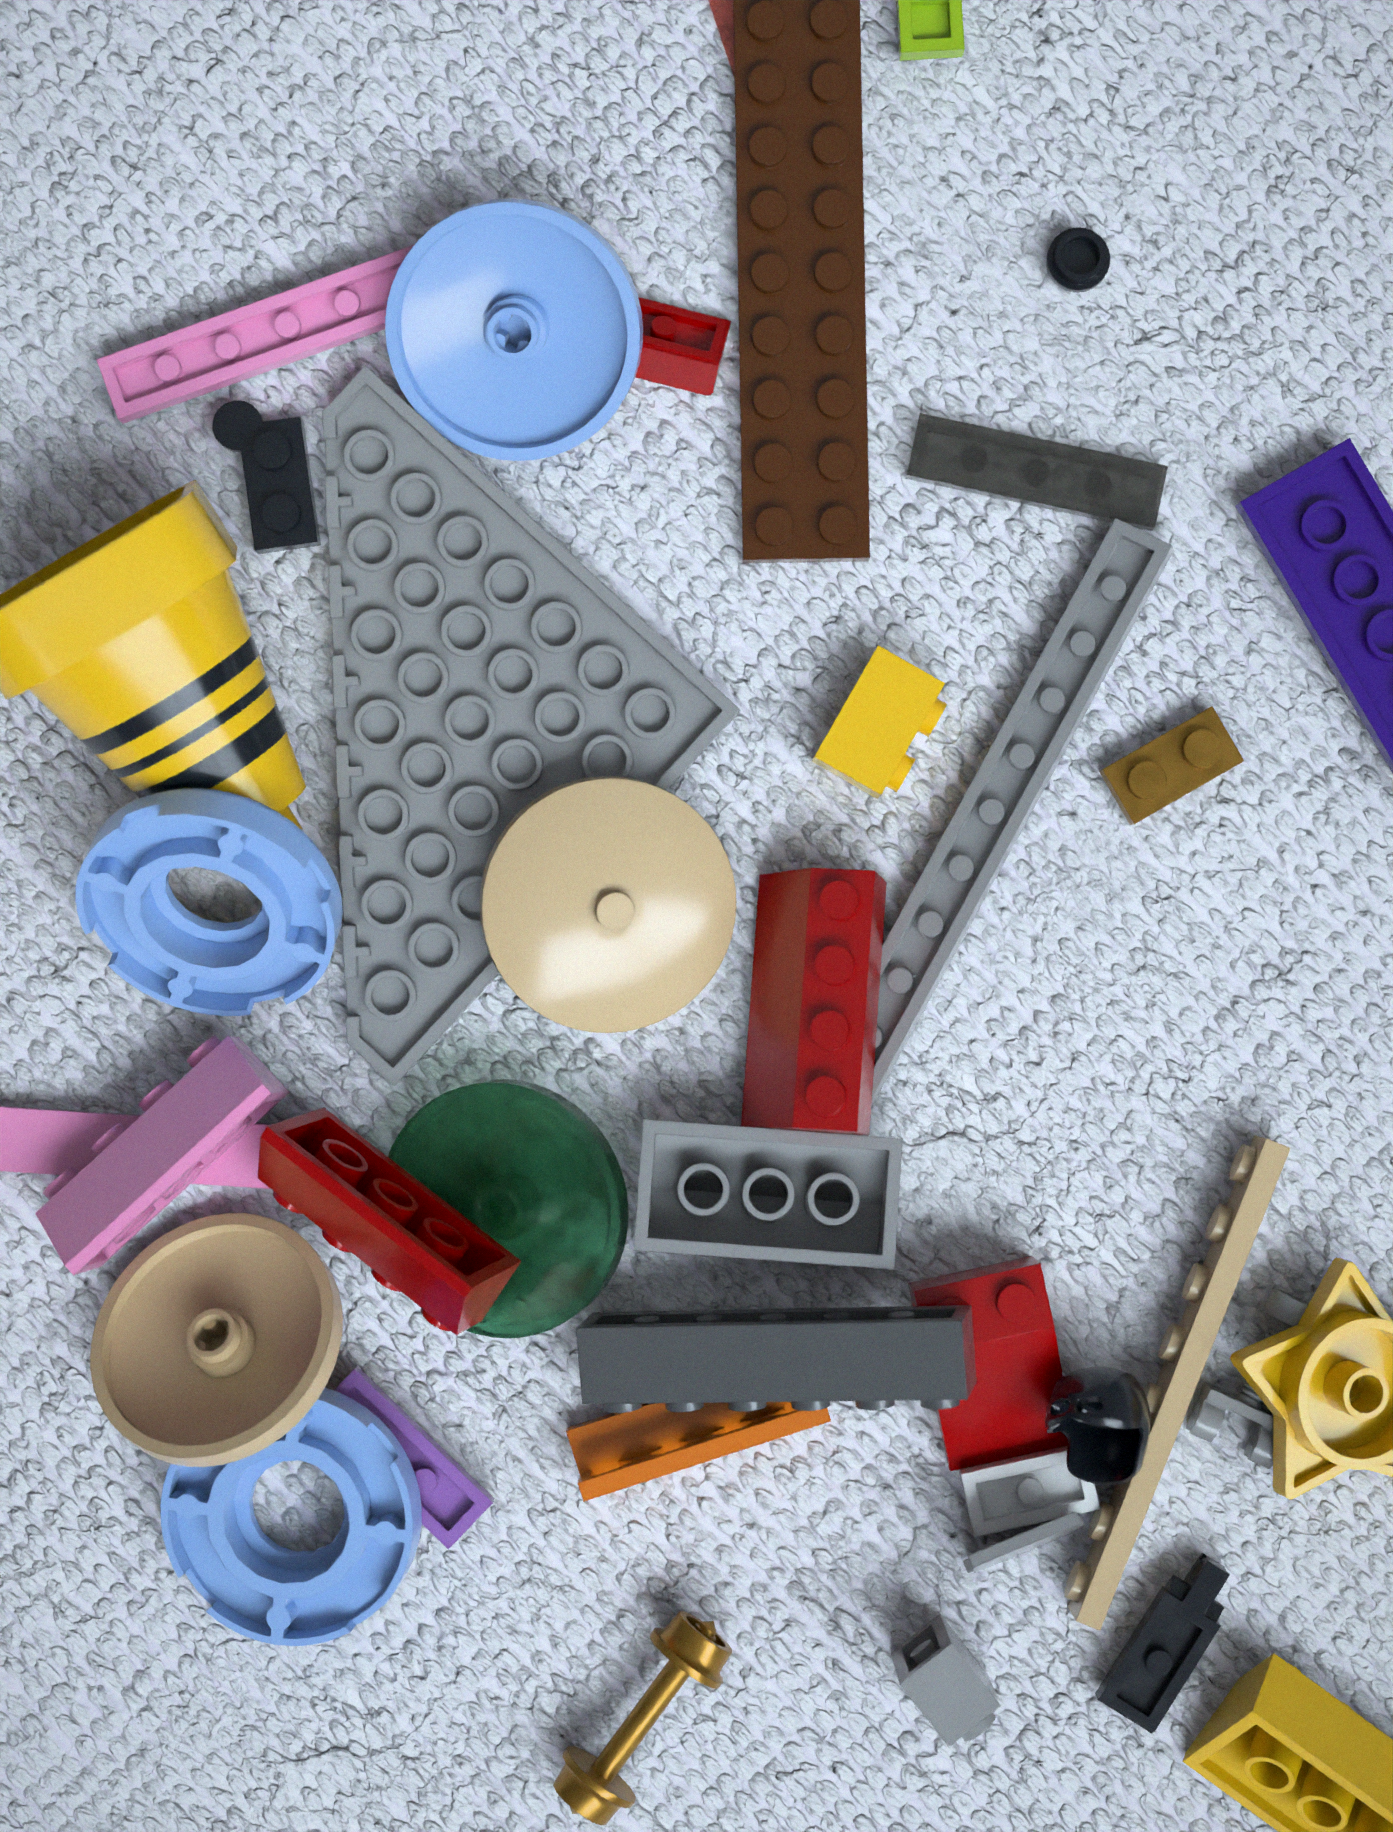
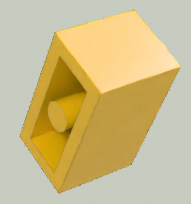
M878 645L812 762L876 799L882 795L886 787L897 792L916 760L906 754L908 747L917 732L929 737L947 706V703L937 698L945 683Z

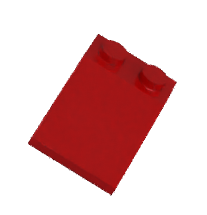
M1028 1256L908 1283L913 1306H972L977 1382L967 1400H960L958 1406L948 1409H936L949 1470L954 1471L1067 1446L1068 1441L1065 1434L1062 1432L1049 1434L1045 1428L1047 1405L1056 1381L1063 1377L1041 1263L1034 1257Z

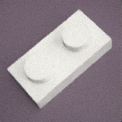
M1067 1446L959 1469L972 1532L975 1537L1058 1519L1072 1512L1081 1514L1099 1510L1100 1505L1095 1484L1076 1478L1070 1473L1066 1463Z

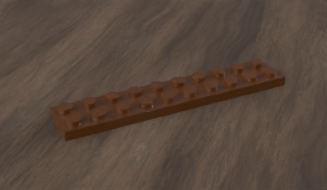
M733 0L743 564L867 562L870 559L860 0Z

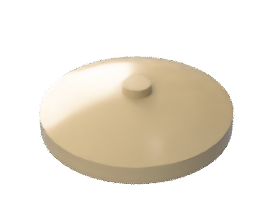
M619 776L588 777L562 784L543 793L518 812L504 828L493 846L483 872L479 899L480 923L485 944L497 970L514 993L533 1010L558 1024L576 1030L594 1033L627 1032L658 1023L675 1014L699 995L711 981L727 953L732 938L736 917V887L728 856L719 838L704 818L689 804L674 794L642 780Z
M247 1213L217 1214L193 1220L167 1232L140 1252L117 1278L100 1309L91 1341L90 1371L93 1388L104 1414L126 1439L143 1452L158 1460L174 1465L187 1467L223 1465L251 1456L270 1446L296 1426L309 1412L327 1385L335 1367L342 1339L343 1313L339 1290L333 1274L321 1256L302 1236L285 1224L264 1216Z

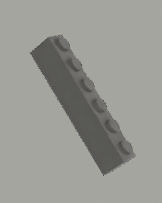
M971 1305L593 1312L576 1327L582 1404H603V1410L610 1413L635 1411L642 1407V1403H665L667 1411L690 1412L703 1408L704 1403L728 1402L730 1410L740 1412L765 1408L767 1402H791L792 1408L795 1410L814 1411L829 1407L831 1405L830 1401H855L856 1407L859 1409L881 1410L894 1406L896 1400H920L921 1407L926 1409H948L958 1406L960 1400H967L977 1382Z

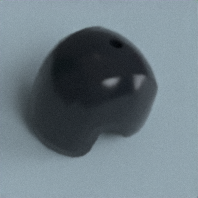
M1109 1367L1083 1368L1059 1378L1056 1381L1047 1405L1045 1428L1049 1434L1062 1432L1067 1437L1066 1463L1070 1473L1074 1477L1086 1482L1115 1485L1129 1482L1141 1470L1149 1441L1151 1418L1146 1394L1137 1379L1132 1374Z

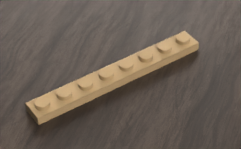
M1254 1135L1250 1146L1242 1144L1233 1159L1229 1179L1235 1181L1229 1200L1227 1205L1219 1203L1211 1215L1205 1238L1212 1241L1203 1265L1195 1263L1186 1278L1182 1298L1188 1300L1180 1323L1172 1322L1163 1336L1158 1357L1165 1361L1156 1384L1148 1382L1143 1388L1149 1404L1151 1422L1149 1441L1142 1468L1129 1482L1115 1485L1109 1503L1103 1501L1099 1503L1100 1509L1094 1511L1088 1529V1538L1094 1541L1085 1563L1077 1561L1074 1564L1066 1582L1064 1597L1070 1599L1068 1609L1079 1623L1099 1631L1101 1630L1291 1149L1290 1147Z

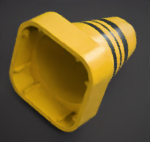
M196 480L190 481L155 500L0 594V692L5 699H10L29 690L139 798L168 790L184 788L219 790L247 797L264 804L303 830L288 805L301 795L306 788V784L229 571V567L236 561L238 547Z

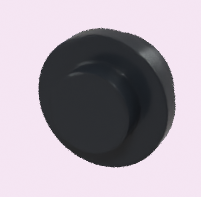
M1071 228L1061 232L1052 241L1046 254V268L1052 281L1060 288L1074 293L1086 292L1099 285L1106 276L1110 265V253L1107 244L1100 235L1086 228Z

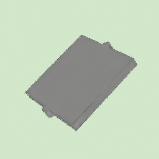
M1072 1512L968 1555V1559L963 1560L967 1573H977L1076 1532L1079 1527L1084 1526V1523L1079 1513L1075 1514V1512Z

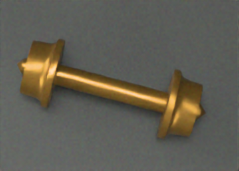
M679 1611L665 1628H654L651 1632V1641L669 1661L598 1757L576 1746H568L563 1752L562 1757L565 1765L555 1779L553 1787L558 1795L570 1806L572 1814H580L593 1823L606 1825L621 1807L631 1808L635 1803L636 1796L634 1792L618 1775L621 1768L689 1676L712 1689H718L723 1683L720 1672L732 1654V1649L716 1633L714 1621H701L685 1611Z

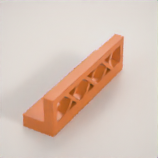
M728 1402L704 1403L703 1408L690 1412L667 1411L665 1403H642V1407L635 1411L610 1413L567 1427L566 1433L579 1470L578 1486L583 1502L831 1422L827 1408L814 1411H800L793 1409L791 1402H767L765 1408L745 1412L730 1410Z

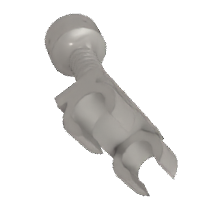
M1272 1287L1262 1309L1268 1315L1271 1327L1267 1329L1269 1334H1265V1339L1296 1326L1309 1303ZM1246 1380L1243 1382L1245 1386H1241L1242 1392H1239L1237 1395L1230 1394L1204 1382L1200 1391L1201 1395L1195 1402L1187 1420L1186 1429L1189 1430V1433L1211 1443L1216 1437L1222 1425L1226 1409L1257 1423L1246 1443L1244 1456H1247L1248 1460L1270 1469L1273 1466L1272 1412L1262 1408L1260 1397Z

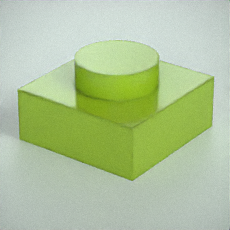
M896 0L899 61L963 57L965 47L962 0Z

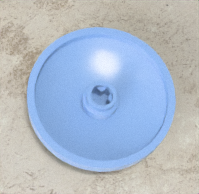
M507 198L480 202L460 209L433 226L415 243L401 263L391 285L385 316V336L391 367L402 392L414 410L436 431L450 442L470 452L500 460L526 461L547 458L566 452L589 439L610 420L628 394L635 379L643 346V321L640 302L633 280L619 255L601 234L577 216L559 207L528 199Z

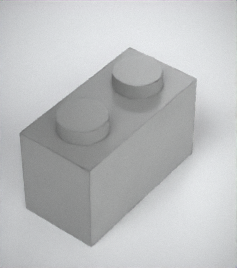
M941 1614L891 1652L899 1684L948 1747L961 1737L965 1742L975 1739L994 1722L996 1716L993 1712L1001 1704L990 1678Z

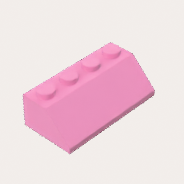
M214 1035L205 1041L186 1060L192 1069L175 1085L166 1079L156 1086L139 1103V1106L145 1113L127 1129L121 1123L112 1127L91 1147V1150L97 1156L79 1173L73 1167L67 1169L43 1191V1194L49 1201L35 1214L64 1266L73 1276L103 1266L290 1093L239 1036L228 1035L221 1042Z

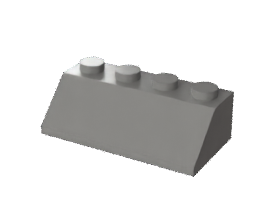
M643 1119L634 1251L883 1270L895 1269L903 1138Z

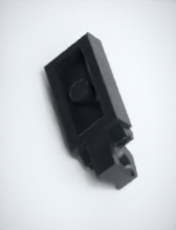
M1201 1553L1184 1580L1174 1574L1172 1575L1166 1586H1162L1097 1689L1095 1693L1097 1700L1152 1734L1155 1732L1221 1627L1218 1619L1224 1606L1217 1602L1215 1598L1230 1576V1573L1226 1571L1223 1565Z

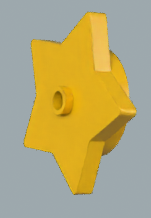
M1334 1258L1296 1326L1235 1351L1230 1357L1232 1364L1273 1414V1491L1289 1500L1306 1493L1348 1469H1367L1393 1477V1318L1389 1316L1357 1266L1351 1261Z

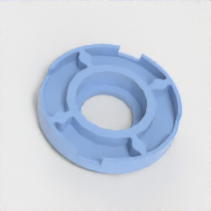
M202 788L168 790L148 795L125 805L111 815L99 828L92 840L78 873L75 892L77 913L85 935L92 933L93 929L96 931L102 942L113 953L108 966L116 974L138 990L159 1001L184 1010L217 1016L250 1015L256 1002L284 996L283 1000L287 1005L307 993L324 974L330 962L341 927L343 913L339 885L330 865L314 842L298 826L277 811L247 797ZM200 867L223 872L245 884L262 901V906L255 915L239 922L221 923L203 919L188 911L175 898L169 885V871L171 869Z
M324 1388L312 1408L296 1426L265 1449L238 1461L217 1466L187 1467L170 1463L163 1484L161 1497L162 1536L168 1557L178 1578L186 1574L195 1589L211 1604L206 1612L215 1620L245 1637L269 1644L284 1646L313 1645L350 1633L356 1625L373 1615L391 1598L412 1564L420 1539L422 1526L420 1491L413 1467L402 1445L391 1430L370 1410L355 1400L327 1388ZM301 1460L315 1465L336 1483L343 1498L344 1518L339 1534L331 1543L315 1551L296 1552L277 1545L262 1531L254 1514L253 1494L257 1480L265 1470L280 1462Z

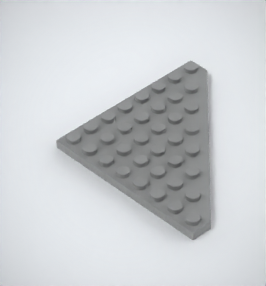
M365 365L322 412L326 458V523L329 535L330 566H328L329 600L333 637V702L336 713L337 746H335L336 779L340 815V881L343 892L344 926H342L343 957L347 994L346 1034L347 1043L393 1086H396L499 974L483 938L479 911L480 887L483 872L493 846L515 815L543 793L562 784L588 777L619 776L633 778L654 784L668 791L740 713L741 709Z

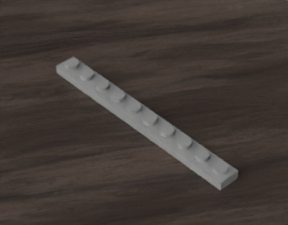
M1117 518L1114 519L882 946L872 1105L1173 553L1171 544Z

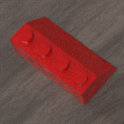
M805 868L759 875L741 1127L870 1135L887 882L875 870Z
M325 1107L269 1125L260 1136L257 1178L273 1190L275 1200L287 1210L303 1214L322 1229V1235L329 1244L341 1251L353 1253L372 1268V1276L381 1285L390 1290L405 1294L421 1307L423 1317L441 1330L451 1331L457 1336L480 1323L521 1263L520 1259Z

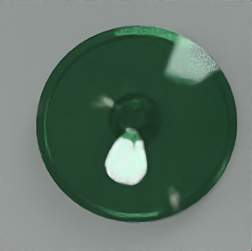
M512 1079L483 1080L453 1089L431 1100L414 1114L398 1134L388 1157L521 1260V1263L483 1320L466 1331L487 1337L505 1339L537 1335L551 1330L579 1314L608 1285L618 1267L627 1238L629 1223L627 1189L619 1162L608 1140L589 1116L574 1103L548 1088L530 1082Z

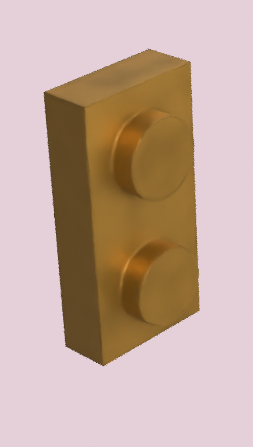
M1213 706L1099 772L1131 826L1237 766L1244 759Z

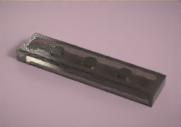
M920 413L905 479L1111 523L1117 518L1135 528L1152 531L1157 522L1168 466Z

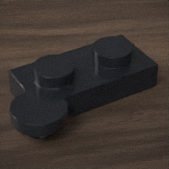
M233 400L222 405L213 418L212 429L215 438L224 448L232 452H240L242 455L255 551L258 554L321 546L305 427L302 418L293 417L264 422L258 410L245 401Z

